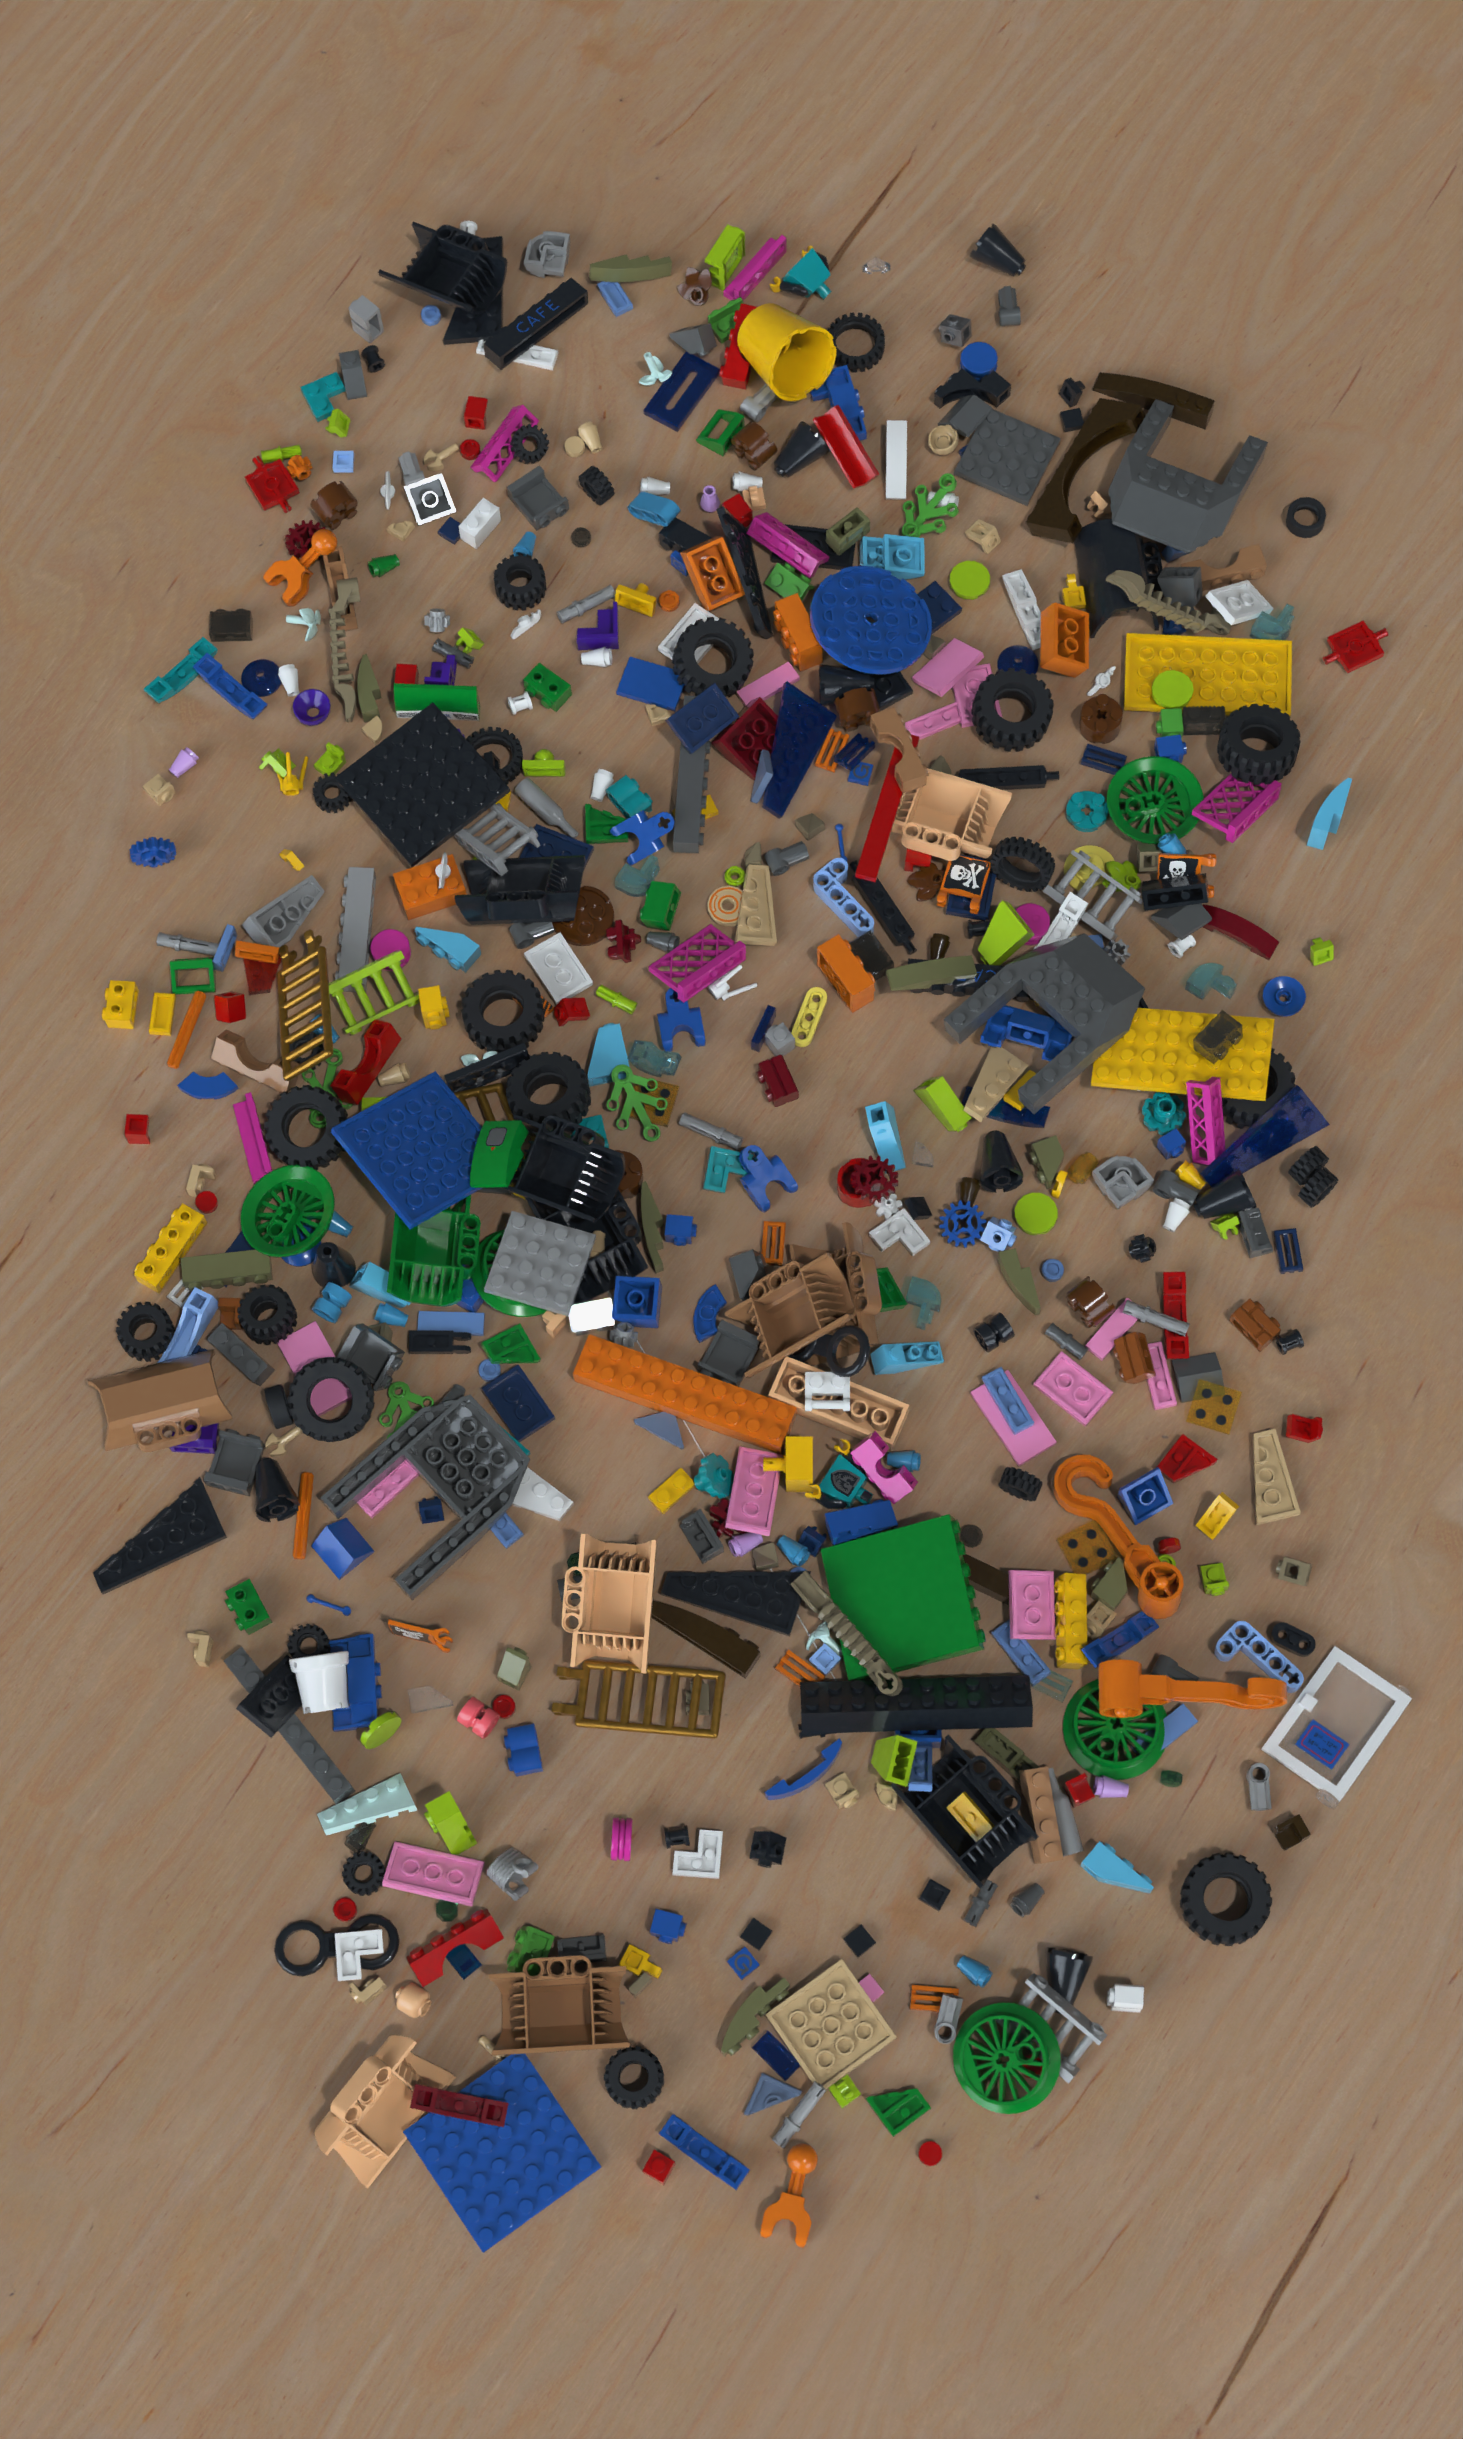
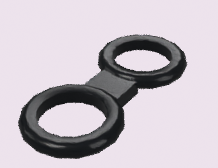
M846 1325L838 1329L833 1335L825 1334L811 1342L803 1352L797 1355L790 1354L788 1357L805 1362L814 1354L827 1358L828 1366L834 1374L840 1377H851L859 1373L865 1366L869 1358L870 1344L868 1336L863 1329L856 1325ZM855 1335L860 1345L859 1355L851 1366L842 1368L836 1358L837 1347L844 1337Z
M369 1914L354 1921L347 1932L359 1931L364 1926L370 1924L380 1925L386 1929L390 1938L387 1952L376 1960H365L360 1957L361 1969L376 1970L385 1967L394 1959L399 1949L400 1939L397 1928L389 1919L381 1915ZM300 1920L290 1923L281 1930L276 1939L274 1949L276 1960L281 1968L291 1975L304 1977L314 1974L323 1967L327 1958H336L335 1933H325L322 1927L312 1921ZM301 1930L310 1931L315 1934L320 1943V1951L316 1960L310 1965L303 1967L289 1963L284 1952L285 1943L289 1936Z

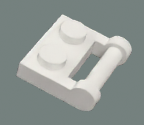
M805 1372V1411H812V1409H843V1411H850V1377H840L833 1372ZM812 1396H843V1400H812Z

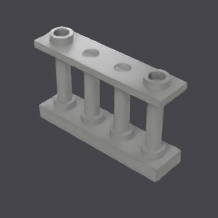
M497 803L490 807L491 811L470 828L461 829L454 837L460 846L502 876L508 871L504 864L506 862L505 859L527 842H530L537 848L541 845L537 840L538 833L533 827H527L506 812L501 804ZM495 818L499 820L479 837L473 836ZM508 826L510 828L490 845H484L486 841L504 827ZM516 834L521 836L502 852L495 853L498 848Z
M1072 850L1071 854L1077 858L1058 885H1055L1053 888L1047 885L1043 892L1062 905L1066 899L1063 896L1064 890L1083 864L1090 867L1094 871L1076 896L1083 900L1100 876L1108 880L1110 884L1091 910L1088 909L1087 912L1084 911L1081 920L1109 940L1113 939L1115 941L1118 937L1114 933L1116 924L1134 900L1140 904L1143 903V900L1139 898L1141 893L1133 887H1130L1128 890L1089 862L1091 857L1080 850L1077 853ZM1119 888L1127 896L1110 920L1102 924L1097 920L1098 914L1116 889Z
M1033 1973L1025 1981L1030 1989L1018 2004L1028 2007L1037 1994H1039L1049 2003L1040 2014L1046 2022L1056 2010L1065 2016L1067 2020L1055 2034L1059 2045L1074 2026L1086 2034L1069 2057H1065L1060 2053L1061 2067L1059 2076L1067 2083H1070L1080 2071L1076 2062L1093 2041L1100 2045L1107 2037V2034L1098 2023L1090 2021L1051 1988L1044 1977ZM996 2019L995 2021L1003 2027L1004 2019ZM1010 2020L1009 2033L1013 2036L1019 2023ZM1023 2026L1017 2040L1022 2042L1031 2032ZM1032 2038L1031 2040L1037 2043L1039 2046V2043L1036 2040V2038ZM1040 2051L1038 2058L1043 2061L1042 2052Z

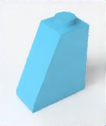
M608 1023L598 1029L587 1074L589 1087L614 1082L611 1074L618 1065L630 1067L620 1023ZM620 1072L618 1074V1077L621 1080L625 1079L627 1076L625 1072Z
M372 1262L360 1266L349 1285L354 1290L399 1309L411 1304V1302L399 1299L387 1292L389 1272Z

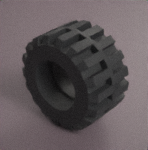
M518 553V556L514 557V554H512L509 559L506 557L502 559V564L498 563L497 570L494 571V583L497 597H499L502 604L505 603L507 608L512 606L513 610L518 611V608H522V611L527 610L526 607L533 608L535 603L539 604L541 602V598L545 596L546 579L541 563H538L536 558L531 559V555L527 554L525 557L523 554ZM517 578L530 580L528 584L520 587L510 584Z
M264 1284L260 1285L259 1289L256 1287L252 1288L253 1292H247L244 1295L245 1299H241L239 1302L241 1307H238L237 1311L239 1313V1321L246 1334L252 1341L255 1340L258 1344L264 1342L265 1345H270L271 1342L278 1344L280 1339H287L286 1335L288 1333L292 1334L294 1331L292 1327H296V1318H298L296 1309L287 1292H284L279 1286L275 1288L271 1284L269 1287H266ZM277 1309V1313L271 1319L266 1321L258 1320L260 1314L265 1310Z
M138 1302L134 1308L130 1305L128 1307L129 1311L127 1313L123 1311L121 1313L123 1318H118L117 1321L119 1327H116V1333L118 1334L117 1338L130 1357H135L138 1361H142L144 1358L146 1362H151L153 1357L155 1360L160 1359L159 1355L164 1354L175 1332L173 1322L167 1312L156 1303L152 1306L151 1302H145V1305ZM154 1323L158 1326L152 1338L144 1341L134 1338L136 1330L141 1325Z
M630 2046V2048L616 2051L617 2054L612 2055L609 2063L606 2064L604 2074L605 2086L610 2097L617 2104L622 2105V2107L632 2108V2110L640 2107L645 2108L648 2104L655 2102L656 2097L660 2096L662 2092V2086H664V2072L655 2054L653 2055L650 2050L642 2049L640 2046L633 2048ZM631 2064L642 2065L648 2073L646 2086L636 2092L626 2090L620 2082L621 2072Z

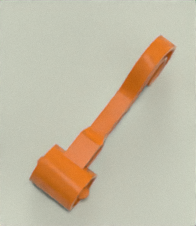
M1076 1455L1067 1458L1058 1467L1054 1476V1495L1058 1504L1069 1513L1095 1520L1102 1527L1123 1556L1124 1570L1138 1588V1604L1140 1609L1147 1616L1154 1619L1171 1617L1177 1612L1181 1603L1184 1583L1180 1570L1170 1563L1161 1562L1149 1545L1140 1544L1116 1511L1107 1502L1095 1497L1078 1494L1073 1489L1072 1483L1081 1477L1092 1479L1099 1488H1109L1112 1484L1113 1472L1107 1464L1091 1455Z
M1108 1660L1098 1664L1099 1714L1107 1717H1135L1143 1714V1705H1164L1172 1701L1220 1703L1248 1710L1271 1709L1287 1704V1683L1282 1680L1259 1677L1249 1678L1247 1680L1248 1688L1226 1682L1174 1680L1167 1675L1142 1674V1664L1133 1660Z

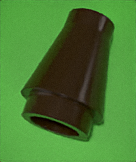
M939 933L933 934L932 938H930V960L945 957L951 944L949 936Z
M963 1177L962 1182H959L960 1200L963 1205L970 1201V1207L973 1208L981 1187L978 1179Z

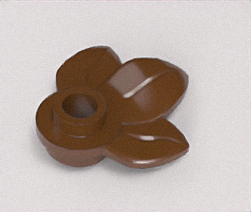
M688 267L686 283L677 286L679 294L684 299H690L695 305L705 304L709 296L708 290L712 285L711 272L709 269H704L700 273L697 269Z
M932 862L930 867L920 866L921 871L912 873L907 879V882L912 887L919 889L917 901L930 900L940 891L945 871L938 870L936 864ZM941 877L938 882H935L936 878Z

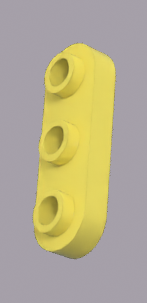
M813 987L808 990L791 1034L794 1036L795 1045L798 1047H806L812 1042L827 1004V993L820 987ZM814 998H819L820 1001H819V1002H814L813 999H814ZM810 1016L813 1020L807 1021L806 1017ZM804 1035L806 1038L801 1040L798 1037Z

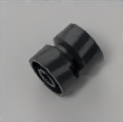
M1000 1312L989 1318V1323L983 1322L973 1328L976 1339L987 1353L999 1347V1342L1005 1343L1015 1336L1010 1323Z

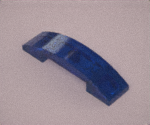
M967 1086L962 1100L964 1107L973 1087ZM1002 1098L986 1117L1018 1126L1044 1128L1050 1107L1044 1105L1038 1112L1033 1114L1027 1107L1020 1111L1003 1101Z

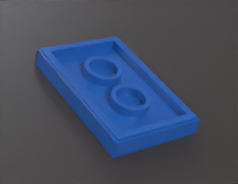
M629 657L616 692L619 696L676 711L685 685L679 684L677 681L679 675H674L672 668Z

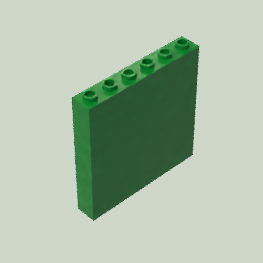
M950 1514L820 1549L830 1597L833 1599V1602L848 1616L847 1618L850 1622L855 1624L856 1629L862 1632L863 1637L879 1652L882 1659L888 1662V1665L895 1673L984 1650L983 1643L986 1642L983 1629H980L978 1624L981 1616L978 1607H975L973 1602L976 1594L973 1585H970L968 1580L971 1572L968 1563H965L963 1558L966 1550L963 1541H960L958 1533H961V1528L958 1520H955ZM840 1640L848 1680H870L871 1677L867 1674V1669L859 1664L860 1661L851 1655L850 1649L845 1648L844 1642Z

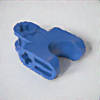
M642 810L612 827L609 832L613 836L631 832L638 837V849L630 854L626 860L628 865H633L664 847L659 837L673 829L675 820L672 814L668 812L658 813L649 819L645 811ZM661 817L670 820L668 828L659 826L658 823L661 822Z
M672 988L668 989L665 994L667 1012L657 1014L663 1051L666 1053L673 1050V1038L678 1032L682 1031L689 1032L694 1037L696 1046H705V1033L700 1007L689 1008L688 1000L683 1003L678 999L679 1002H675L674 999L678 998V993Z
M756 1145L747 1146L740 1151L739 1161L747 1172L745 1176L740 1178L741 1184L761 1212L765 1213L770 1209V1201L765 1191L769 1182L774 1181L781 1184L784 1190L789 1193H794L798 1190V1184L777 1155L768 1159L762 1149ZM754 1153L755 1157L749 1161L747 1157L749 1154Z

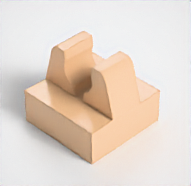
M751 486L748 487V490L742 491L743 499L752 511L766 509L762 487Z
M1095 491L1090 496L1092 499L1087 508L1092 511L1095 507H1098V511L1094 516L1101 518L1105 514L1111 513V503L1103 494Z
M547 1310L542 1315L543 1321L547 1324V1333L553 1338L568 1323L567 1316L559 1313L555 1315Z

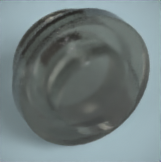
M579 527L573 531L571 541L576 547H586L591 542V533L586 528Z
M968 1525L962 1529L960 1539L967 1547H977L982 1542L983 1533L979 1527Z

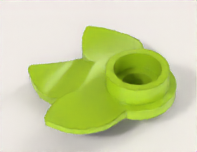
M1127 860L1123 865L1117 861L1106 862L1105 866L1110 877L1128 890L1130 887L1137 891L1140 889L1141 880L1137 876V868L1133 863ZM1105 879L1102 884L1108 887L1110 882Z

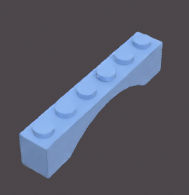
M194 1287L183 1306L173 1338L157 1363L192 1354L218 1309V1301L214 1296Z

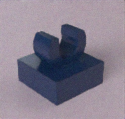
M1164 617L1163 635H1173L1175 633L1182 635L1186 632V629L1182 628L1181 624L1176 625L1175 621L1166 620V617Z
M435 1496L434 1500L427 1501L426 1498H423L419 1502L422 1524L444 1521L441 1498L439 1499Z
M808 1526L803 1531L798 1543L806 1546L810 1554L816 1557L826 1541L827 1534L821 1535L816 1531V1526L812 1528Z

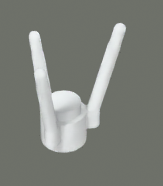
M738 965L730 973H726L710 984L708 989L716 1000L722 998L725 1001L731 996L757 987V983L727 992L730 987L726 981L742 969V965Z

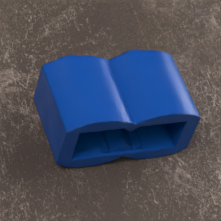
M528 1724L508 1728V1735L504 1736L506 1749L511 1750V1757L508 1758L510 1772L514 1771L516 1777L542 1772L543 1766L535 1725Z

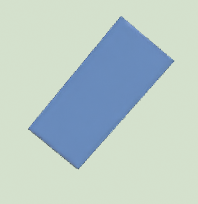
M1168 545L1162 551V555L1167 563L1188 554Z

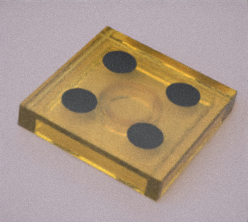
M654 1081L647 1083V1087L653 1089L656 1085ZM657 1081V1089L650 1092L645 1086L635 1084V1091L656 1098L663 1097L667 1100L668 1106L663 1111L657 1110L655 1106L641 1103L652 1124L668 1127L679 1092V1086ZM659 1100L657 1106L659 1108L665 1107V1101ZM633 1107L629 1118L641 1121Z
M1199 1379L1186 1422L1229 1435L1242 1392Z
M1095 1520L1056 1540L1075 1574L1088 1575L1108 1565L1111 1560L1116 1561L1118 1558L1101 1526Z

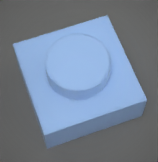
M333 451V473H354V451Z
M825 1643L809 1659V1662L825 1676L841 1661V1657Z

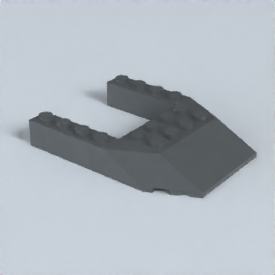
M1155 399L1130 442L1109 487L1112 523L1189 554L1195 551L1197 547L1208 544V540L1214 537L1217 539L1223 535L1263 461L1268 442L1249 435L1223 484H1218L1151 458L1170 424L1174 409L1173 405Z
M1085 933L1040 946L1010 962L944 1019L945 1031L961 1044L1019 992L1024 990L1075 1038L1071 1044L1018 1089L1019 1101L1033 1114L1038 1112L1129 1031L1132 1019L1145 991V987Z
M471 1395L420 1409L321 1497L325 1506L339 1519L406 1460L460 1518L461 1521L395 1579L397 1585L412 1601L480 1541L512 1506L530 1462V1458Z

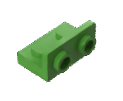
M741 297L731 300L724 307L716 309L708 315V323H711L713 333L721 344L729 340L730 330L735 328L734 315L735 311L740 309L741 303L743 304Z
M522 1926L515 1936V1948L508 1956L507 1971L514 1973L523 1972V1966L527 1960L548 1957L555 1936L531 1926ZM532 1964L528 1968L530 1976H537L541 1971L538 1964Z

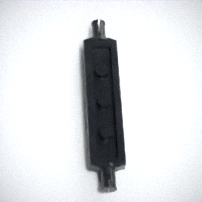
M1044 765L960 769L959 775L956 777L1001 790L1045 788L1047 780H1059V771L1047 772Z
M857 860L850 863V867L856 873ZM854 875L852 878L853 883L896 946L904 945L909 955L915 953L917 949L911 942L915 933L879 879L877 878L876 882L856 878Z

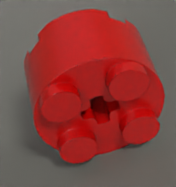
M862 1158L849 1160L848 1163L840 1168L837 1176V1191L841 1201L855 1208L871 1206L877 1200L873 1199L872 1203H869L868 1197L862 1200V1193L855 1194L856 1187L851 1185V1181L854 1180L851 1178V1173L856 1172L854 1170L855 1164L861 1166ZM860 1177L861 1184L865 1186V1181Z

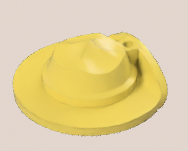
M1093 845L1082 846L1074 850L1077 853L1081 850L1090 856L1089 862L1110 876L1105 864L1115 860L1108 851ZM1071 853L1064 864V876L1077 859ZM1083 864L1069 885L1076 891H1079L1094 870ZM1100 876L1092 888L1102 884L1105 878Z

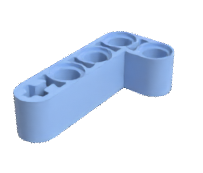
M835 858L814 875V892L858 938L867 940L874 934V919L841 885L848 878V863L843 858ZM835 869H842L843 872L837 873V872H835L834 870H835ZM821 881L827 882L826 885H820L818 883ZM833 896H840L841 899L835 900V899H833L832 897H833ZM853 910L855 913L847 914L846 911Z
M1246 1621L1236 1622L1218 1640L1214 1648V1654L1218 1660L1223 1662L1229 1661L1241 1650L1270 1678L1287 1683V1693L1298 1691L1304 1680L1302 1672ZM1243 1629L1247 1636L1240 1638L1236 1635L1235 1630ZM1228 1645L1231 1648V1653L1225 1654L1221 1652L1220 1646ZM1260 1645L1264 1652L1260 1654L1255 1653L1252 1646ZM1269 1661H1278L1281 1668H1271ZM1286 1669L1287 1672L1281 1677L1280 1675ZM1293 1677L1296 1679L1295 1683H1288L1289 1679Z

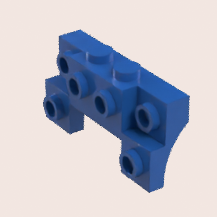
M848 366L835 367L818 390L813 389L810 392L812 400L817 401L829 398L831 408L839 405L859 440L867 439V431L863 418H865L863 406L858 404V401H860L858 389L853 387Z
M1005 1005L988 1019L980 1042L1001 1048L1005 1039L1044 1049L1042 1059L1051 1061L1072 1043L1074 1037L1052 1017Z
M362 1634L346 1639L329 1641L330 1653L348 1651L349 1653L347 1675L350 1705L346 1708L332 1710L333 1731L357 1730V1728L369 1727L370 1723L378 1717L379 1699L382 1698V1686L378 1685L377 1676H381L380 1662L377 1663L375 1657V1637L373 1634Z

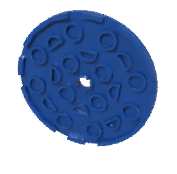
M871 566L843 568L840 572L826 577L820 583L812 598L810 623L816 639L831 657L851 669L868 674L899 672L914 664L922 656L930 641L932 620L924 599H920L915 592L916 589L910 583L890 575V571ZM866 617H872L875 622L871 624Z

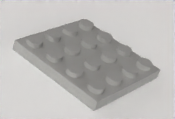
M512 1211L484 1287V1292L569 1316L596 1240V1234Z

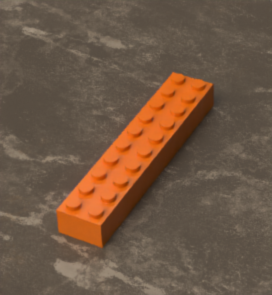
M591 1334L588 1335L573 1372L574 1381L659 1412L669 1413L681 1420L781 1455L786 1445V1437H789L797 1416V1407Z

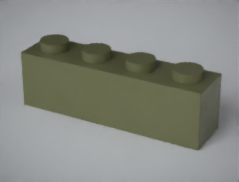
M257 1250L181 1258L183 1285L185 1289L189 1288L190 1291H193L194 1287L202 1290V1287L220 1289L224 1285L243 1286L250 1282L264 1284L268 1280H273L271 1256L264 1255Z

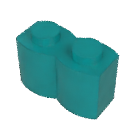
M627 775L606 789L607 797L626 819L642 810L649 814L652 811L653 803L651 797L647 793L643 794L639 790L640 786L634 778L630 779Z

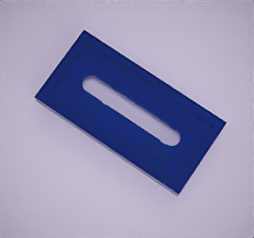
M687 351L671 371L672 375L663 382L644 408V415L676 432L680 430L720 374V368L693 354H689ZM696 372V377L675 404V407L671 410L666 409V406L689 374Z

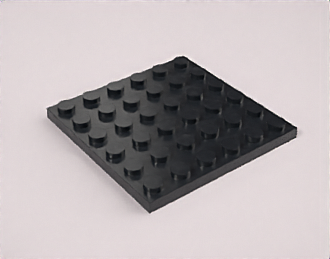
M433 702L335 777L338 784L411 868L510 792V788Z

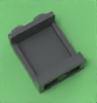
M540 465L507 486L508 498L536 531L547 527L551 521L565 515L569 510L568 499L566 497L562 498L545 478V472Z
M721 1320L718 1325L717 1334L704 1358L697 1365L698 1371L701 1374L739 1387L745 1376L744 1373L748 1371L760 1348L761 1342L757 1340V1336Z
M362 1323L353 1327L337 1357L349 1360L360 1367L366 1376L369 1377L374 1385L373 1389L377 1392L390 1386L393 1381L392 1375L402 1365V1357L405 1352Z
M220 1430L218 1434L220 1440L210 1471L205 1473L204 1482L209 1487L250 1496L256 1477V1465L261 1461L265 1445L258 1436L248 1434L246 1437L239 1435V1432L235 1430Z

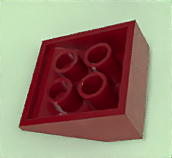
M761 697L751 700L738 714L740 717L724 728L711 742L725 759L754 781L762 749L769 751L774 772L802 743Z

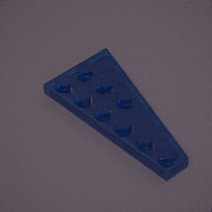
M788 681L783 685L771 754L773 776L765 789L762 805L764 809L779 819L783 817L837 717L836 714Z
M1296 1085L1200 1174L1212 1187L1235 1169L1240 1168L1243 1174L1330 1124L1305 1092Z

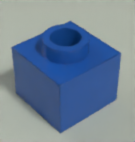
M1175 1128L1159 1138L1156 1147L1166 1160L1171 1157L1177 1158L1184 1152L1186 1140Z

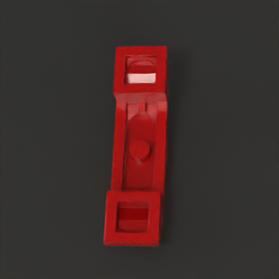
M1163 1272V1314L1187 1323L1186 1272ZM1164 1329L1167 1359H1189V1337L1187 1333L1185 1336Z

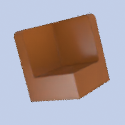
M219 1298L220 1324L223 1323L232 1330H242V1325L238 1318L239 1313L237 1312L238 1307H241L239 1303L241 1298Z

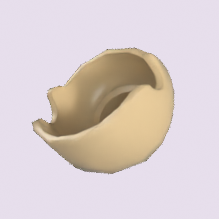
M950 425L937 426L932 429L928 436L929 447L938 455H948L958 446V433Z

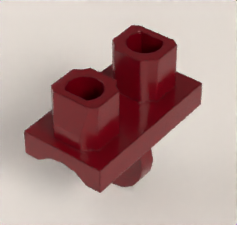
M621 919L616 920L615 926L606 929L608 940L610 942L616 941L617 943L615 946L608 947V956L612 960L622 959L625 963L631 962V950H635L636 944L641 942V935L635 934V929H629L627 925H623Z
M722 1498L716 1506L712 1505L709 1510L711 1512L710 1516L716 1519L712 1524L714 1528L718 1529L716 1535L721 1538L724 1534L732 1537L734 1531L739 1534L747 1533L746 1531L725 1528L729 1501L725 1498Z

